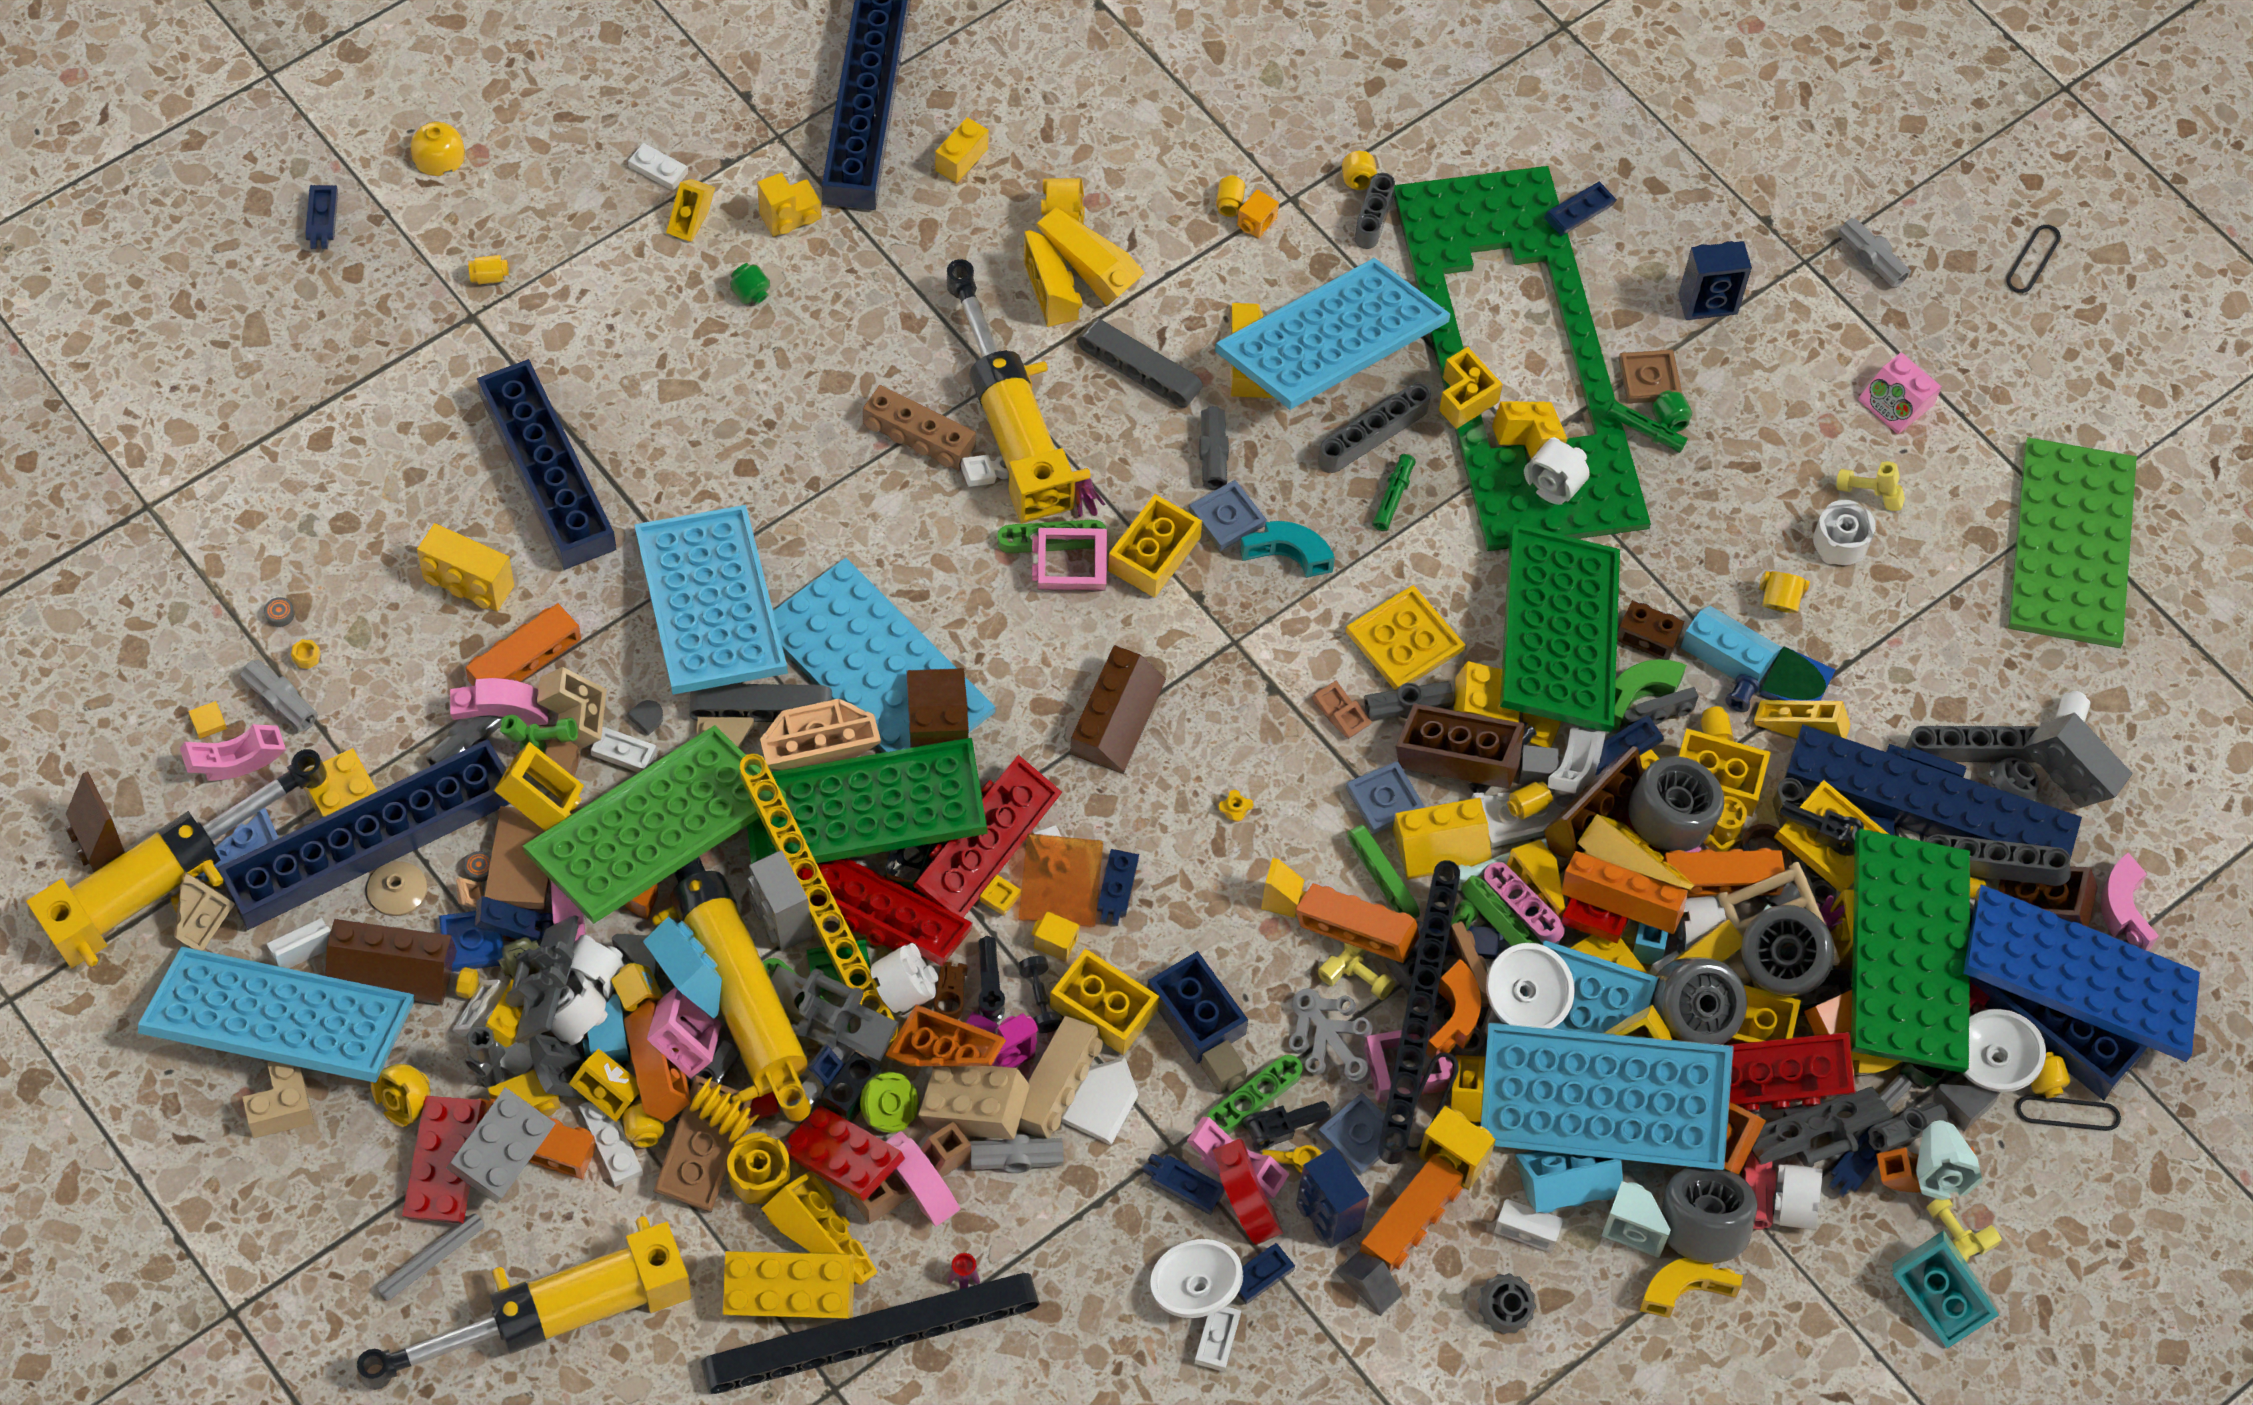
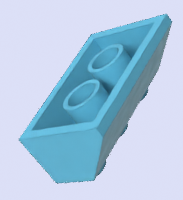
M1710 605L1702 609L1686 630L1681 645L1683 650L1733 679H1736L1740 674H1745L1756 679L1758 683L1763 679L1783 648Z
M668 916L643 943L677 990L714 1019L719 1011L722 978L715 970L718 965L707 953L703 954L706 950L705 947L695 937L691 938L694 932L683 921L677 924Z
M1537 1150L1515 1154L1527 1200L1536 1213H1550L1555 1211L1556 1208L1566 1206H1582L1585 1202L1598 1199L1610 1200L1617 1195L1621 1181H1623L1620 1159Z

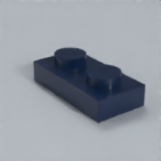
M1274 1243L1242 1266L1243 1282L1238 1296L1247 1305L1295 1270V1264L1277 1243Z

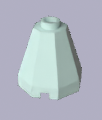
M1939 1120L1932 1122L1923 1130L1916 1168L1923 1195L1945 1200L1951 1198L1950 1193L1958 1192L1960 1197L1968 1195L1983 1182L1978 1159L1954 1124Z

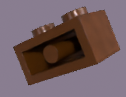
M1632 600L1619 627L1617 641L1662 660H1670L1685 621L1678 619L1673 614L1653 609L1646 603H1638Z

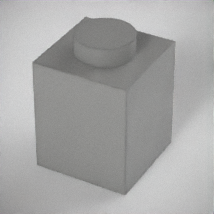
M1524 745L1522 756L1520 757L1519 784L1529 785L1533 782H1544L1548 786L1549 776L1563 762V760H1558V749Z

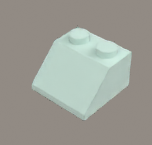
M1621 1181L1601 1236L1660 1258L1671 1231L1652 1193L1645 1190L1643 1186L1633 1182L1626 1183Z

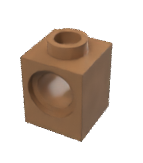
M550 739L545 754L575 777L581 760L579 746L571 741L563 743Z

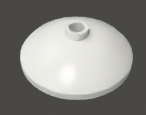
M1536 943L1517 944L1499 954L1489 969L1486 981L1489 1003L1498 1018L1505 1024L1553 1028L1564 1020L1574 1000V981L1569 967L1556 952ZM1521 987L1527 990V997L1520 993Z
M2002 1009L1985 1010L1969 1017V1069L1963 1074L1971 1082L1990 1091L2010 1092L2026 1087L2038 1077L2044 1066L2046 1047L2041 1033L2031 1021L2020 1014ZM1993 1058H1999L2002 1062H1995Z
M1209 1239L1191 1240L1171 1248L1158 1260L1151 1274V1290L1158 1305L1166 1312L1183 1318L1204 1317L1223 1309L1236 1297L1243 1282V1269L1239 1257L1229 1246Z

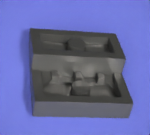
M541 1034L531 1037L529 1046L533 1066L545 1092L588 1100L569 1085L571 1079L586 1061L578 1046L560 1041L556 1037Z

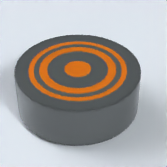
M273 598L264 608L266 620L272 626L283 627L290 624L294 619L293 605L286 598Z
M483 851L469 854L464 861L466 876L472 881H486L491 856Z

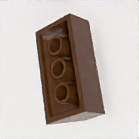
M1116 645L1113 646L1072 734L1070 755L1124 774L1166 682V678L1141 654Z
M1414 703L1395 746L1398 762L1402 769L1510 789L1519 767L1525 726L1524 723Z
M1632 746L1616 757L1548 824L1544 832L1549 850L1571 860L1575 851L1585 852V849L1577 842L1597 814L1618 821L1628 811V801L1631 792L1643 774L1637 747Z
M334 919L326 949L325 976L414 994V1001L443 1005L457 950L451 935Z

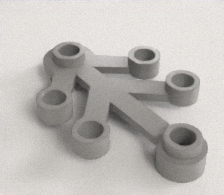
M1309 988L1297 992L1293 998L1292 1007L1298 1015L1296 1033L1289 1039V1046L1297 1053L1305 1052L1309 1047L1307 1034L1310 1020L1317 1026L1312 1056L1306 1060V1069L1313 1075H1320L1325 1071L1324 1057L1328 1041L1344 1062V1071L1347 1078L1356 1084L1366 1082L1371 1075L1369 1064L1362 1058H1355L1337 1033L1357 1034L1361 1038H1366L1373 1031L1372 1024L1363 1017L1355 1021L1326 1019L1321 1012L1339 1011L1342 1015L1349 1016L1356 1010L1354 1000L1346 995L1338 999L1321 998L1315 990ZM1310 998L1309 1005L1302 1007L1303 1001ZM1349 1001V1008L1342 1010L1343 1003ZM1366 1023V1029L1363 1032H1359V1026ZM1303 1039V1044L1300 1047H1295L1296 1041ZM1315 1061H1319V1067L1313 1070L1312 1064ZM1356 1064H1359V1071L1356 1073H1352V1068Z

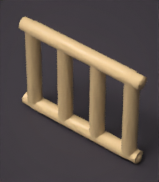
M1794 862L1787 871L1731 894L1722 892L1717 895L1721 908L1723 907L1725 910L1726 919H1730L1742 937L1748 925L1757 915L1740 922L1733 905L1791 881H1795L1801 897L1782 905H1795L1806 908L1824 922L1799 862ZM1786 944L1782 949L1790 947L1794 944ZM1836 948L1833 965H1837L1841 962L1838 957ZM1752 979V983H1753V985H1754L1755 988L1760 989V990L1767 991V990L1763 989L1762 987H1760V986Z

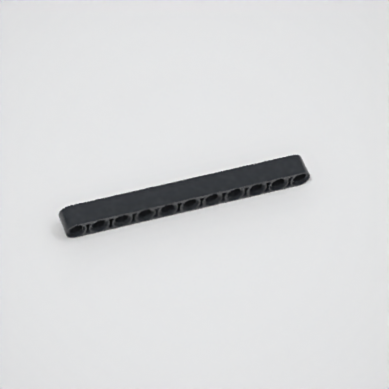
M1450 860L1441 861L1435 866L1430 884L1378 1146V1155L1387 1164H1397L1403 1160L1409 1141L1460 880L1459 866ZM1446 876L1450 878L1451 881H1444L1440 877ZM1435 903H1444L1446 907H1439ZM1437 928L1441 933H1433L1429 929ZM1431 954L1434 955L1437 959L1430 960L1427 959L1424 955ZM1425 980L1428 981L1431 985L1423 986L1419 983V981ZM1421 1007L1424 1008L1426 1012L1419 1013L1415 1011L1413 1008ZM1408 1034H1417L1421 1039L1414 1040ZM1410 1060L1416 1066L1408 1067L1403 1061ZM1403 1087L1411 1093L1402 1094L1397 1089ZM1400 1115L1405 1118V1121H1396L1392 1116ZM1394 1142L1398 1144L1400 1148L1391 1149L1386 1145V1143Z
M1021 1273L716 1353L701 1360V1366L708 1392L719 1394L1026 1313L1037 1308L1040 1303L1031 1274Z

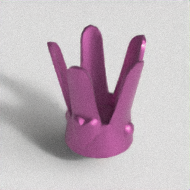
M1091 478L1075 482L1078 516L1081 517L1083 515L1082 499H1084L1091 514L1097 516L1098 511L1093 499L1097 498L1103 506L1106 504L1094 490Z
M1832 895L1826 898L1820 910L1830 932L1835 929L1836 925L1843 922V920L1836 921L1845 913V905L1831 912L1834 900Z
M960 1253L953 1258L952 1270L947 1280L948 1284H951L956 1277L959 1279L960 1289L968 1287L970 1277H972L976 1284L980 1283V1278L976 1271V1260L971 1254Z

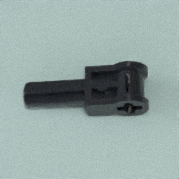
M1783 802L1778 812L1779 817L1817 832L1814 841L1832 848L1840 855L1852 856L1855 854V833L1859 829H1864V825L1860 820L1842 816L1828 809L1823 816H1819L1788 802Z
M985 936L978 941L981 975L978 1014L998 1023L1004 1017L1005 996L1000 990L996 939Z
M1320 1101L1290 1112H1286L1282 1105L1267 1111L1253 1113L1242 1121V1125L1245 1129H1248L1251 1135L1254 1151H1262L1263 1149H1268L1276 1144L1293 1139L1294 1129L1329 1118L1331 1110L1326 1101Z

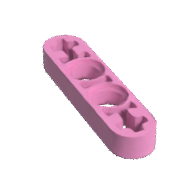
M1496 862L1486 868L1484 878L1489 887L1542 942L1546 940L1556 943L1563 937L1564 926L1559 917L1506 864ZM1497 875L1503 876L1506 883L1503 885L1498 878L1494 877ZM1513 890H1523L1520 897L1516 899L1508 898ZM1537 906L1540 908L1539 912L1534 916L1525 915L1530 907ZM1544 920L1551 928H1554L1552 931L1545 930L1542 924Z

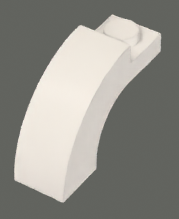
M1579 725L1572 727L1563 762L1549 776L1548 788L1555 789V792L1562 795L1578 796L1594 779L1603 749L1605 732Z

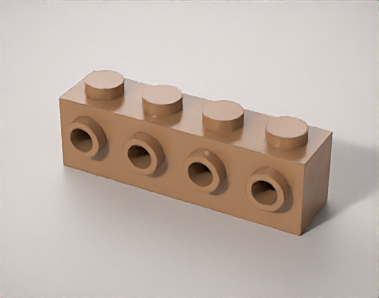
M882 385L877 387L863 407V424L870 430L879 431L889 436L894 442L903 443L913 448L920 455L934 458L945 467H952L959 471L962 458L969 457L976 447L975 431Z

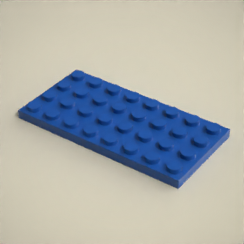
M1982 884L1980 885L1975 896L1964 974L2184 1062L2189 1060L2193 1049L2200 978L2199 971L2108 934L2083 926L2078 922L2071 923L2057 917L2053 912Z

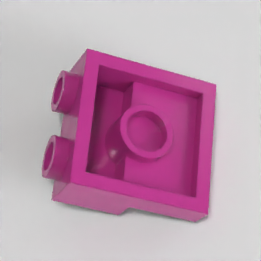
M1022 1013L1017 1017L1010 1016L1001 1022L997 1035L1004 1037L1006 1042L991 1066L1016 1068L1035 1057L1038 1027L1030 1015L1025 1016Z

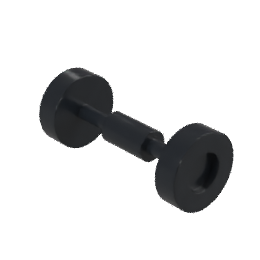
M1044 956L1025 958L1018 963L1019 973L1022 977H1033L1034 984L1032 989L1036 1005L1041 1008L1042 1014L1033 1018L1038 1027L1036 1033L1053 1032L1060 1026L1062 1018L1058 1012H1047L1046 1005L1048 1004L1044 983L1040 982L1039 975H1042L1049 969L1047 958Z

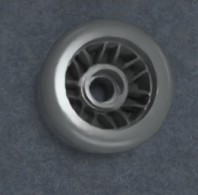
M1679 756L1661 758L1649 765L1631 792L1628 801L1629 819L1637 834L1653 847L1667 852L1674 850L1687 852L1700 846L1710 835L1724 809L1723 790L1713 773L1702 764Z
M1778 905L1764 910L1751 921L1742 939L1741 954L1746 971L1760 987L1776 995L1793 997L1809 993L1824 982L1834 963L1835 947L1828 927L1814 913L1795 905ZM1786 944H1794L1797 947V955L1792 960H1785L1782 957L1781 951Z
M1685 957L1668 963L1657 973L1656 977H1659L1651 1005L1654 1006L1665 1023L1672 1040L1722 1045L1738 1032L1746 1015L1747 997L1741 979L1728 965L1711 958ZM1702 997L1704 998L1703 1009L1700 1008V1000Z
M1688 1167L1679 1171L1672 1177L1666 1187L1661 1209L1671 1230L1666 1243L1682 1256L1703 1263H1721L1738 1257L1750 1242L1757 1214V1199L1753 1189L1742 1177L1727 1169Z

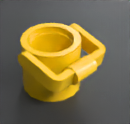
M1765 571L1759 583V589L1765 591L1762 606L1779 612L1798 613L1801 598L1808 591L1810 581L1789 573Z
M1724 796L1722 815L1708 838L1703 842L1710 850L1725 852L1741 843L1742 839L1739 836L1746 821L1747 810L1739 799L1732 796Z

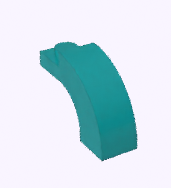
M1288 521L1265 522L1264 533L1254 532L1241 537L1240 554L1242 561L1270 555H1282L1296 561L1303 569L1306 578L1333 572L1335 556L1330 546L1320 535L1303 525Z

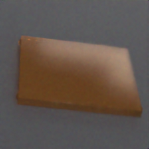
M1027 833L1018 920H1043L1048 911L1080 926L1095 927L1104 841Z

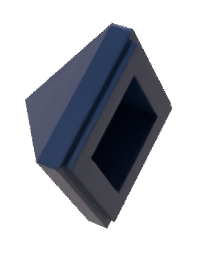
M824 1044L807 1068L824 1087H828L844 1064L827 1044Z

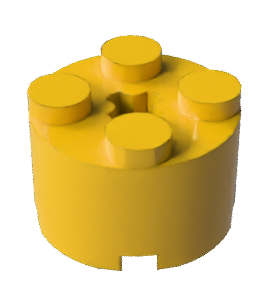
M1043 178V194H1046V199H1041V214L1047 215L1052 209L1057 207L1084 224L1085 206H1083L1084 186L1082 178Z
M756 1132L741 1137L734 1144L728 1155L727 1167L730 1186L734 1193L746 1204L768 1203L782 1188L789 1184L790 1164L788 1151L780 1140H776L768 1136V1134Z

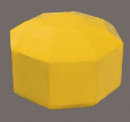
M301 639L292 645L291 658L298 668L310 669L319 663L320 649L313 640Z
M464 967L460 971L456 983V994L458 997L470 999L475 994L479 984V976L476 969Z

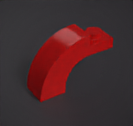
M1239 1138L1214 1149L1213 1153L1221 1172L1219 1176L1241 1225L1252 1242L1258 1245L1283 1234L1275 1208L1268 1200L1258 1181L1244 1141Z

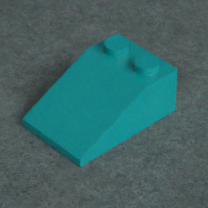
M1944 1230L1892 1263L1893 1276L1947 1349L1999 1316L1998 1311L1962 1254Z

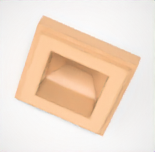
M459 877L456 879L458 904L476 908L477 900L484 896L481 883Z

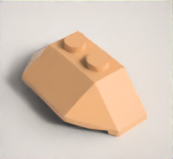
M841 699L783 710L760 738L764 760L769 768L778 770L855 758L881 743L874 714L868 711L865 712Z

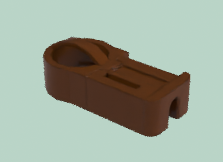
M945 962L941 966L937 993L934 998L935 1012L957 1020L962 1016L964 1008L963 989L965 976H967L968 972L966 964L958 963L956 967L952 966V962ZM943 1000H947L945 1011L938 1007V1004ZM953 1001L959 1004V1008L955 1011H952Z

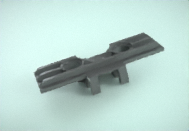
M576 915L547 928L539 948L534 951L529 948L517 957L516 965L518 968L512 989L507 993L505 1001L512 1007L524 1005L515 1038L518 1044L528 1041L531 1037L538 1036L542 1032L551 1030L561 990L567 984L575 954L572 949L578 931L577 922L579 917ZM536 968L539 973L528 977L530 969Z
M777 966L771 982L787 1017L799 1022L798 1025H792L795 1034L807 1036L817 1041L822 1047L824 1044H827L831 1049L835 1048L837 1042H841L881 1061L899 1023L861 1005L862 989L858 987L852 989L823 975V971L817 968L811 972L808 979H805ZM821 987L847 999L843 1007L834 1006L820 999ZM804 994V1000L800 1007H798V999ZM858 1017L861 1021L860 1029L855 1033H849L847 1029L848 1022L852 1018Z
M1873 1086L1856 1091V1094L1845 1095L1828 1102L1821 1099V1105L1803 1107L1800 1104L1784 1110L1783 1118L1764 1124L1751 1151L1761 1165L1797 1153V1157L1805 1167H1813L1814 1163L1849 1151L1852 1153L1858 1151V1144L1852 1133L1893 1118V1114ZM1842 1111L1850 1112L1852 1116L1849 1118H1840L1836 1114ZM1792 1131V1138H1786L1782 1133ZM1826 1132L1830 1139L1835 1142L1809 1151L1810 1139L1816 1135Z

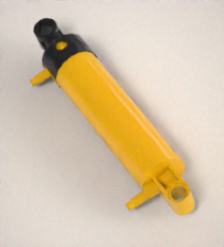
M697 857L674 872L678 884L670 894L672 907L659 912L658 915L652 917V921L657 926L668 916L671 919L679 918L680 921H683L694 932L691 938L695 937L705 947L706 950L703 954L707 953L718 965L715 970L722 978L719 1008L754 1084L732 1096V1101L734 1102L739 1099L741 1100L740 1103H745L753 1098L761 1097L774 1091L786 1117L791 1121H801L811 1111L810 1101L799 1080V1076L804 1073L808 1066L807 1058L737 908V902L725 876L717 871H705L700 857ZM800 1099L796 1105L789 1106L793 1100Z

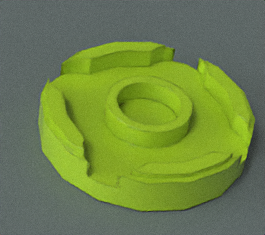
M895 1072L876 1074L868 1080L862 1090L860 1099L861 1112L867 1124L876 1131L884 1133H895L907 1128V1125L916 1117L919 1105L918 1094L914 1085L910 1084L907 1077L903 1074Z

